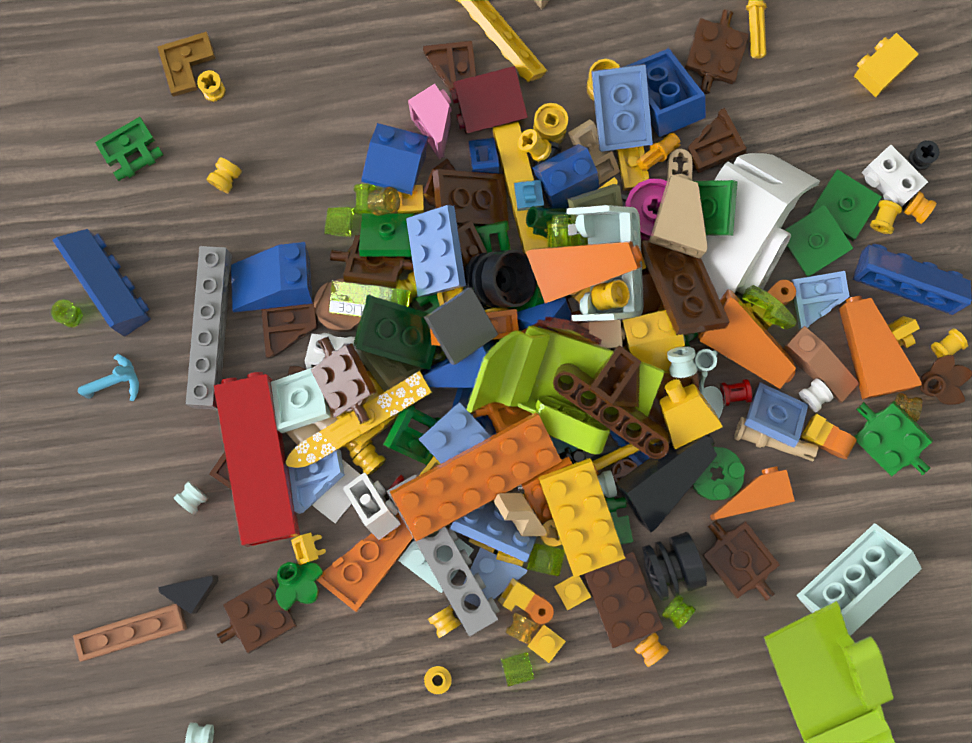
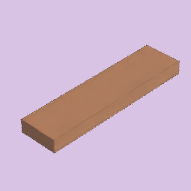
M174 604L73 635L79 662L186 630L187 626L182 608Z

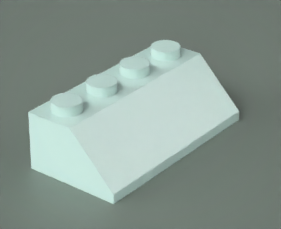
M874 523L796 596L811 613L837 601L848 634L851 636L922 568L911 549Z

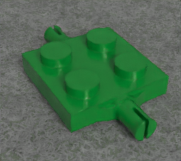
M895 401L876 413L865 402L856 408L867 420L865 426L854 435L857 439L856 442L888 474L893 476L900 469L910 464L921 475L929 471L931 467L919 456L933 442V439Z

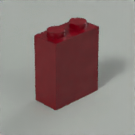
M515 66L454 81V88L450 89L453 104L458 103L460 114H456L460 130H465V134L528 118Z

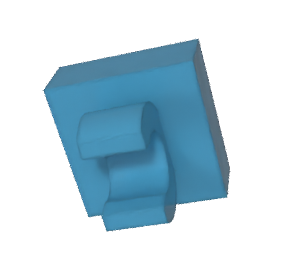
M541 180L514 183L517 211L529 210L532 206L544 208Z

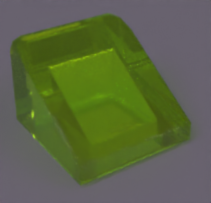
M328 208L324 234L351 237L353 208Z
M534 543L527 570L559 576L565 551Z
M528 652L501 658L508 687L534 679Z

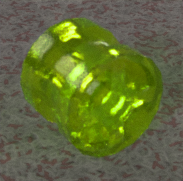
M679 595L667 605L661 615L665 618H670L674 626L680 629L691 618L696 609L692 605L684 603V598Z

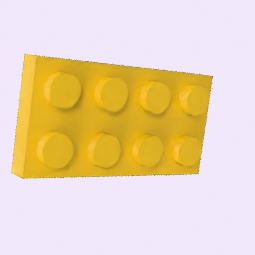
M590 458L538 477L574 577L625 559L593 462Z

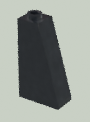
M709 434L677 449L674 448L672 442L669 443L668 452L664 457L659 459L650 457L616 482L639 523L651 533L656 530L716 458L717 454L712 446L715 443Z

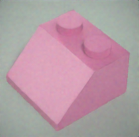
M433 84L408 100L411 119L422 135L428 136V144L437 157L441 159L444 157L451 124L450 112H452V109L449 105L451 100L445 90L439 91L437 86Z

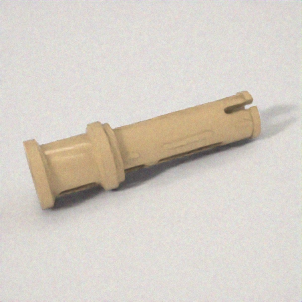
M740 418L734 434L735 440L743 439L755 443L756 447L759 448L768 446L812 462L814 461V457H816L818 452V445L799 440L795 448L745 426L746 418Z

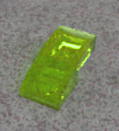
M755 285L745 290L742 297L743 300L766 309L763 320L786 330L795 326L797 321L794 316L771 294Z

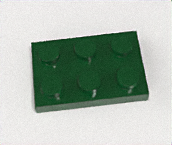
M367 295L353 343L355 349L430 370L437 345L431 344L430 327L424 318L430 313Z

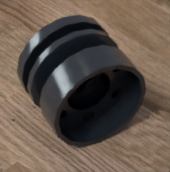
M519 250L479 253L470 259L464 272L466 282L464 288L473 289L483 308L522 306L531 299L537 283L527 255Z
M688 532L670 537L669 551L666 550L661 541L655 542L657 555L650 544L642 547L647 577L661 601L669 599L667 586H669L674 597L679 596L678 582L681 581L688 592L707 586L706 574L700 555Z

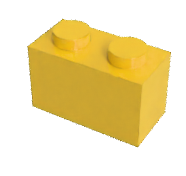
M897 33L890 39L884 37L874 48L877 51L872 56L869 54L865 55L857 64L859 69L854 77L875 97L919 55Z

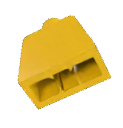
M672 380L665 385L668 396L661 398L659 402L668 434L675 449L723 427L715 410L694 384L683 388L680 380Z

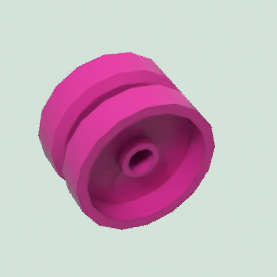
M648 179L638 183L630 191L624 207H634L639 213L641 242L650 239L657 214H653V210L658 213L667 183L663 179Z

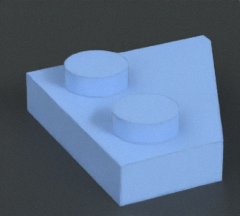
M845 271L791 280L796 288L794 303L799 330L803 326L808 328L813 322L850 297Z
M338 449L318 462L306 467H288L294 511L298 514L306 511L344 476L341 450Z
M480 547L470 571L473 575L477 573L480 575L486 588L482 589L486 599L491 597L495 599L505 590L512 578L519 580L526 574L527 569L497 560V555ZM469 594L464 599V601L477 607L480 605V598L476 594Z

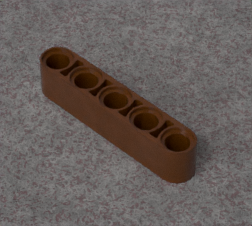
M565 363L558 367L553 380V386L560 395L647 456L659 459L667 454L669 434L662 426L635 407L610 406L597 395L594 399L585 398L582 393L590 391L588 389L593 378L573 364ZM569 375L574 381L567 384L562 382L560 377ZM614 407L619 412L615 415H610L605 409ZM637 423L641 428L639 430H631L627 425ZM656 438L662 440L664 443L659 446H654L649 441Z

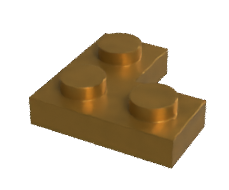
M207 32L157 46L173 97L198 90L191 66L216 59Z

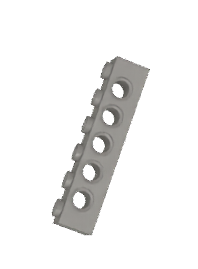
M199 246L186 405L191 408L218 410L213 385L221 384L232 261V254L226 247Z
M413 475L412 477H410V478L406 479L405 481L399 483L398 485L394 486L393 488L387 490V493L389 494L391 500L393 501V503H394L396 509L398 510V512H399L400 516L402 517V519H403V521H404L405 524H406V522H405L403 516L401 515V513H400V511H399V509H398V507H397L395 501L393 500V498H392V496H391V494H390V491H392V490L396 489L397 487H399V486H401V485L407 483L408 481H410V480L416 478V477H417L416 475ZM451 525L444 526L439 529L435 537L429 538L426 536L417 541L416 544L470 637L497 621L496 613L500 612L492 597L486 599L482 592V589L486 588L478 573L473 575L468 565L472 564V561L465 549L458 550L454 543L458 540V537L454 530L450 529ZM444 545L449 546L453 551L452 558L447 562H442L437 557V550ZM460 569L466 573L467 580L463 585L456 586L451 582L450 576L454 570ZM469 594H476L480 598V605L475 610L468 609L464 604V599Z

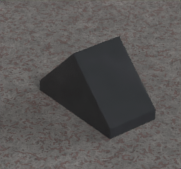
M212 575L158 587L160 594L190 614H195L217 584L218 576Z

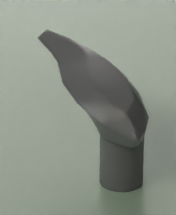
M604 446L601 454H591L584 450L577 451L574 454V460L577 463L589 458L594 461L620 447Z

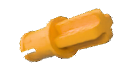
M669 133L660 142L653 143L650 146V150L637 159L636 163L640 166V170L646 171L657 162H664L672 151L680 147L679 137L674 133Z

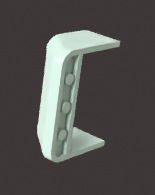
M607 205L567 209V214L578 215L576 218L577 231L583 237H588V244L632 241L633 246L638 245L641 251L640 218L636 208ZM640 261V268L601 282L609 283L621 280L626 283L630 295L629 301L624 307H612L603 311L596 309L591 300V291L595 286L593 285L590 286V292H586L580 300L582 315H572V321L614 320L641 316L643 312L642 261Z

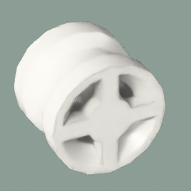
M817 378L811 382V386L808 389L804 388L799 392L803 402L808 404V407L814 412H818L824 402H830L833 399V394L829 388Z

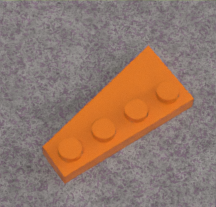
M399 513L396 514V517L401 525L380 540L371 533L345 555L333 562L316 580L355 612H358L414 539Z

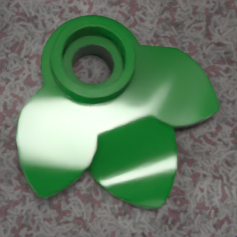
M287 562L280 566L277 572V580L280 585L275 595L282 609L288 610L296 600L303 604H310L317 600L319 590L314 581L323 574V570L317 564L308 562L299 565Z

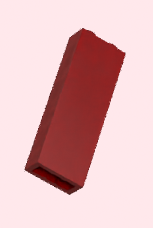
M263 372L250 373L247 375V378L237 380V378L223 379L221 384L213 385L241 545L245 547L300 536L297 513L294 511L283 437L276 426L271 387L272 379L267 374L263 375Z

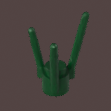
M530 207L526 215V223L528 227L533 228V234L543 236L560 246H571L544 231L553 225L554 217L571 218V215L567 214V209L569 208Z

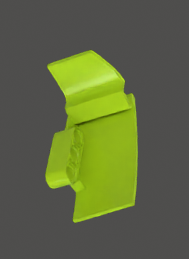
M529 326L526 334L518 330L513 331L503 337L484 356L466 411L472 413L476 409L492 402H499L509 407L517 406L533 414L538 413L549 435L591 454H601L610 429L560 395L554 389L553 380L558 367L565 363L575 365L594 378V375L614 351L535 326ZM641 361L639 407L635 408L648 417L665 371ZM569 375L560 377L561 381L567 384L574 381ZM591 391L582 393L587 399H594L596 397ZM614 407L605 409L610 415H615L619 412ZM637 423L627 425L631 430H639L641 428Z
M837 601L764 637L804 743H895L881 707L882 704L894 698L880 650L872 637L865 638L856 643L848 634Z

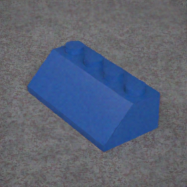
M85 229L53 239L56 247L110 328L125 337L151 319L147 314V311L150 310L142 297L137 298L132 291L135 289V286L128 276L122 277L118 271L121 268L120 263L113 254L108 256L104 250L107 244L99 233L94 235L91 231Z
M878 244L868 245L861 252L852 280L951 315L971 304V280L963 278V275L959 272H945L937 269L938 266L933 263L914 261L910 255L888 252L886 247Z

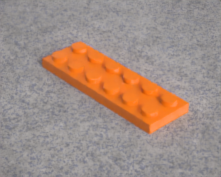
M534 413L390 491V494L417 542L492 501L498 493H506L562 461L539 414Z

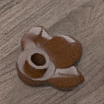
M945 355L939 357L933 363L931 370L921 376L922 385L919 387L925 395L936 396L943 404H960L965 402V397L959 387L972 377V370L964 365H955L954 356ZM932 379H936V380H937V382H936L935 385H933V386H929V385H928V382H929L930 380H932Z

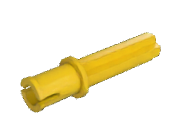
M748 0V5L746 6V10L749 11L751 56L754 59H761L767 54L764 14L767 4L764 3V0Z

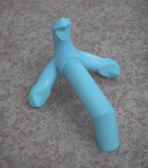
M116 354L113 359L117 360L119 365L122 366H116L111 375L80 386L78 393L89 399L94 396V392L129 380L130 401H134L139 391V381L132 362L126 357Z

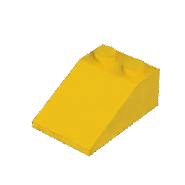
M666 310L622 320L621 325H623L625 330L627 351L640 361L662 369L665 373H670L671 362L667 357L668 351L677 347H685L683 335L675 334Z

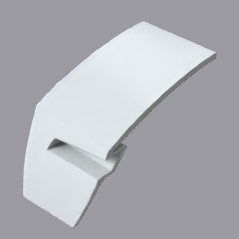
M749 153L738 156L734 164L730 162L724 164L714 180H734L738 182L733 236H706L708 247L706 253L701 257L719 299L722 298L727 289L734 293L738 291L753 301L757 299L791 238L790 233L781 229L784 221L795 207L801 195L811 188L818 186L820 180L778 157L765 153Z

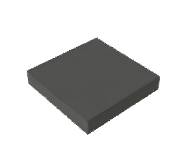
M466 288L424 317L452 365H456L498 335L472 288Z

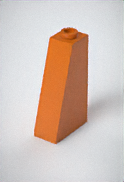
M632 241L536 248L526 252L545 303L641 267L640 261H643L638 245L633 246Z
M727 289L720 301L729 319L728 326L725 329L698 332L699 340L781 389L795 375L796 366L793 359L735 293Z
M855 296L846 299V303L839 308L857 381L859 382L862 400L921 386L920 378L872 298L862 300V296Z

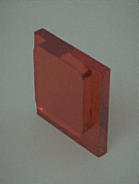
M545 317V320L538 319L537 325L544 329L589 343L600 345L602 339L590 334L589 329L569 320Z

